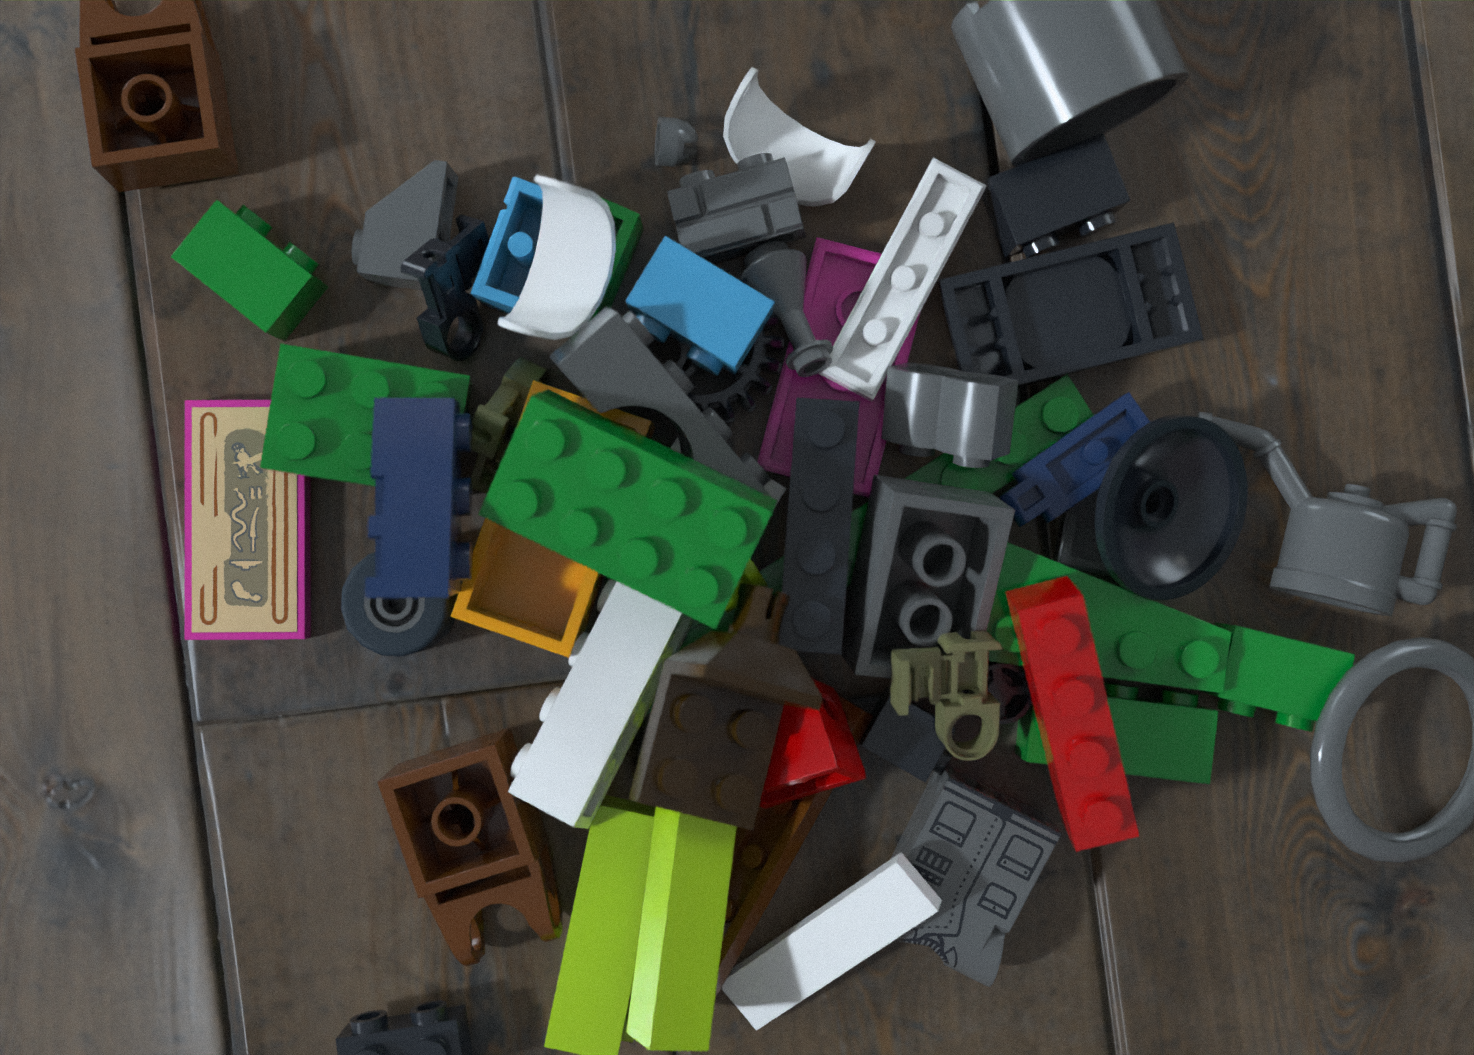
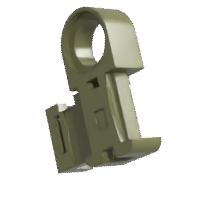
M520 356L504 374L501 385L485 406L480 404L477 408L472 422L474 427L472 430L471 450L478 453L471 475L472 488L484 494L488 493L510 444V441L504 439L508 433L509 425L517 428L533 380L546 384L549 375L548 369Z
M972 631L970 640L962 638L957 632L942 634L938 638L937 643L946 652V655L940 654L941 650L938 647L892 650L891 705L898 715H908L911 698L913 701H918V698L928 697L931 704H936L935 730L937 736L954 757L960 760L972 761L987 755L993 749L998 739L1000 714L999 701L988 692L989 650L1002 649L1001 644L987 631ZM962 690H969V693H963ZM970 714L981 717V729L973 739L966 742H957L952 739V728L958 719Z

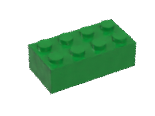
M545 390L530 396L478 515L716 629L769 521L777 500L555 392Z

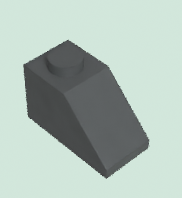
M434 160L365 212L363 229H357L353 237L352 261L354 265H358L357 273L372 284L422 290L418 278L401 273V264L407 257L432 238L445 242L450 241L459 177L447 161Z

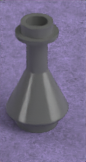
M782 241L768 242L753 249L743 261L745 270L742 272L740 279L747 278V285L775 302L772 314L776 315L782 322L794 349L786 358L788 368L796 370L800 377H809L824 371L832 363L830 354L833 351V346L828 340H816L803 311L806 256L799 250L789 249L788 245Z

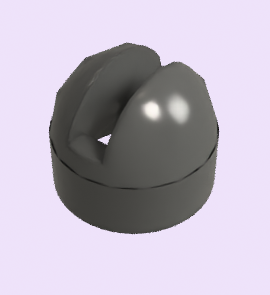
M659 116L655 137L656 166H682L695 157L697 150L692 146L684 144L697 142L699 139L695 128L691 124L678 118Z

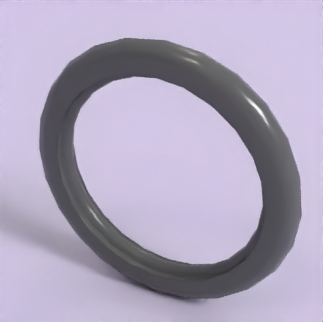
M1426 637L1391 642L1368 653L1346 671L1324 704L1316 722L1310 749V781L1317 808L1331 832L1351 851L1374 861L1400 863L1421 859L1449 846L1474 822V659L1466 651L1447 641ZM1416 667L1434 669L1451 677L1460 686L1468 701L1473 727L1472 749L1467 770L1457 791L1446 806L1427 823L1408 832H1382L1365 824L1353 812L1347 801L1342 781V755L1347 733L1360 706L1369 694L1389 676L1401 670Z

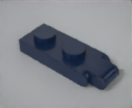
M1129 392L1123 394L1013 471L1011 474L1017 481V484L998 498L1015 509L1013 519L1019 527L1030 522L1038 515H1041L1044 521L1049 523L1100 488L1103 477L1115 454L1130 436L1150 423L1149 419Z

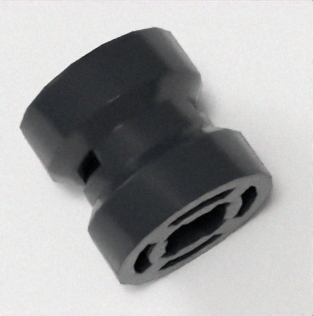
M989 661L988 682H991L988 684V692L1000 703L999 724L1015 722L1027 713L1032 704L1026 674L1023 670L1012 664ZM962 690L963 693H969V690Z

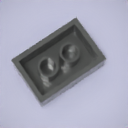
M881 475L873 476L844 613L841 655L854 674L891 679L892 650L938 647L941 650L940 654L946 655V652L937 643L938 638L942 634L957 632L962 638L970 640L972 631H987L1015 509L986 491Z

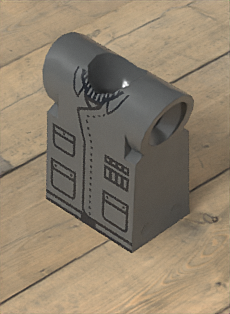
M948 764L940 774L933 772L891 859L902 852L940 897L942 902L938 912L895 939V941L929 946L941 958L945 966L990 987L994 983L1000 966L1005 933L1010 932L1062 833L1044 812Z

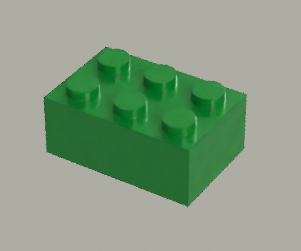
M280 343L260 468L281 473L375 487V479H372L370 476L374 398H455L460 403V414H467L472 387L471 377L469 375Z

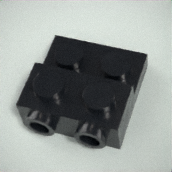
M442 1000L416 1005L410 1009L409 1014L388 1017L385 1010H372L358 1014L350 1019V1023L346 1025L335 1039L338 1055H473L466 1005L447 1007L446 1001Z

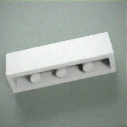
M612 579L607 582L600 594L597 610L601 613L590 634L587 632L581 634L574 645L571 657L568 660L572 669L562 688H554L542 706L539 718L544 723L533 744L527 743L522 747L510 771V776L515 778L508 790L510 794L573 827L585 829L589 828L656 696L665 659L679 651L694 621L693 618Z

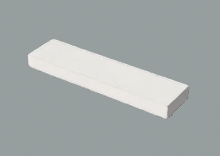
M933 157L833 345V351L830 354L832 363L828 368L820 372V375L871 402L873 401L887 375L888 367L892 366L987 185Z
M900 852L734 966L721 989L757 1031L938 912L942 900L903 853Z

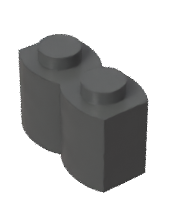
M908 362L889 366L887 370L881 439L899 444V452L905 455L928 457L935 455L936 449L952 454L954 464L971 468L989 467L990 460L1010 454L1018 380Z

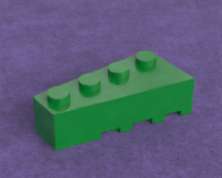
M1007 542L987 627V632L1001 644L1002 649L989 650V661L1023 666L1005 591L1068 576L1083 594L1102 677L1216 693L1224 692L1231 639L1230 631Z

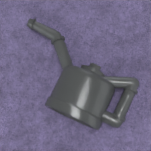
M1198 412L1196 417L1214 422L1230 435L1235 444L1254 451V458H1259L1291 508L1278 564L1273 570L1270 588L1320 603L1392 617L1396 599L1418 605H1428L1435 600L1438 591H1441L1443 586L1440 580L1451 534L1457 528V525L1454 523L1457 507L1453 501L1440 497L1384 505L1380 501L1369 498L1371 489L1353 484H1346L1343 493L1328 492L1326 498L1313 497L1280 446L1282 444L1280 438L1276 440L1270 432L1259 427L1214 417L1212 413ZM1424 525L1426 527L1414 577L1399 575L1409 537L1408 526Z

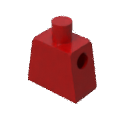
M812 678L823 697L820 710L784 705L759 807L764 809L866 779L865 769L843 707L833 687Z

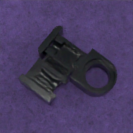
M461 214L456 218L459 230L458 235L449 242L435 238L430 239L401 264V273L418 278L427 304V309L416 318L426 347L431 352L456 361H463L469 358L478 348L482 338L483 323L476 298L472 294L466 293V290L468 291L472 287L471 280L478 274L489 243L484 221ZM458 317L457 333L453 341L448 344L449 329L453 321Z

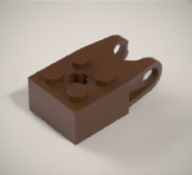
M80 0V47L75 48L92 167L118 192L239 174L222 62L203 1L161 0L152 11L146 14L127 16L119 13L114 0Z
M510 728L400 762L377 782L418 899L424 897L455 958L465 966L480 963L481 957L485 955L483 908L488 905L506 904L516 908L524 915L528 924L544 942L560 938L563 929L562 905L549 838L539 809L508 792L515 779L510 776L511 767L519 753ZM457 804L466 806L470 811L464 810L460 812Z

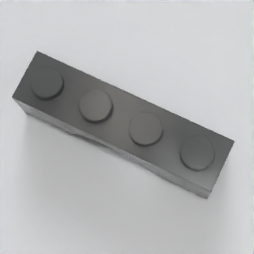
M605 307L549 356L599 413L623 406H643L660 411L669 419L676 431L681 454L772 497L763 487L771 480L769 475L748 452L741 458L736 455L726 443L733 435L730 428L711 407L708 406L702 413L687 396L694 389L693 384L672 360L669 359L663 365L659 363L647 348L654 341L653 336L631 311H628L621 317L618 312Z

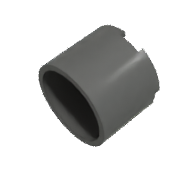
M989 0L982 8L975 1L966 4L951 24V31L1013 166L1022 165L1098 134H1105L1121 126L1171 95L1189 77L1155 0Z

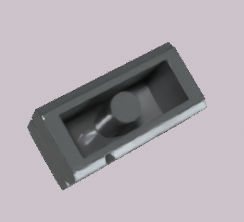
M760 153L740 160L737 163L739 171L715 177L713 170H702L682 177L679 180L680 188L667 191L680 245L714 264L746 255L758 246L768 242L782 241L788 243L806 238L785 157L773 160L771 153Z

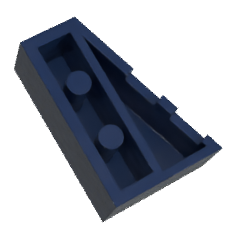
M374 398L370 476L372 479H375V516H368V538L375 539V577L365 578V598H447L461 592V580L472 579V543L461 542V516L472 515L471 478H461V452H471L472 419L471 414H460V403L455 398Z

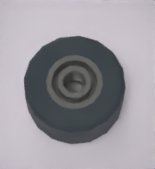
M375 552L368 554L351 569L342 588L341 612L348 631L363 647L382 656L404 657L434 647L450 632L456 619L451 617L459 593L447 598H391V603L389 604L390 598H365V578L375 577Z

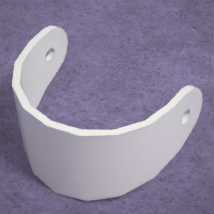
M752 67L736 91L724 119L723 137L730 156L736 164L746 157L760 153H771L773 160L785 157L799 205L816 207L834 203L848 190L876 141L870 138L869 142L861 147L846 146L826 139L805 128L769 100L759 87L757 79L758 70Z
M536 175L534 182H537L542 189L543 210L535 255L520 298L511 313L499 318L498 325L524 334L557 340L571 337L585 326L603 300L612 276L616 252L615 222L607 202L595 192Z

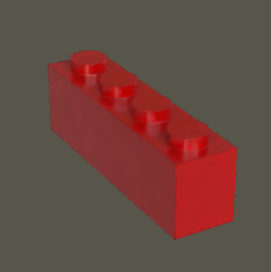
M1068 576L1005 591L1061 821L1075 851L1139 837L1083 594Z

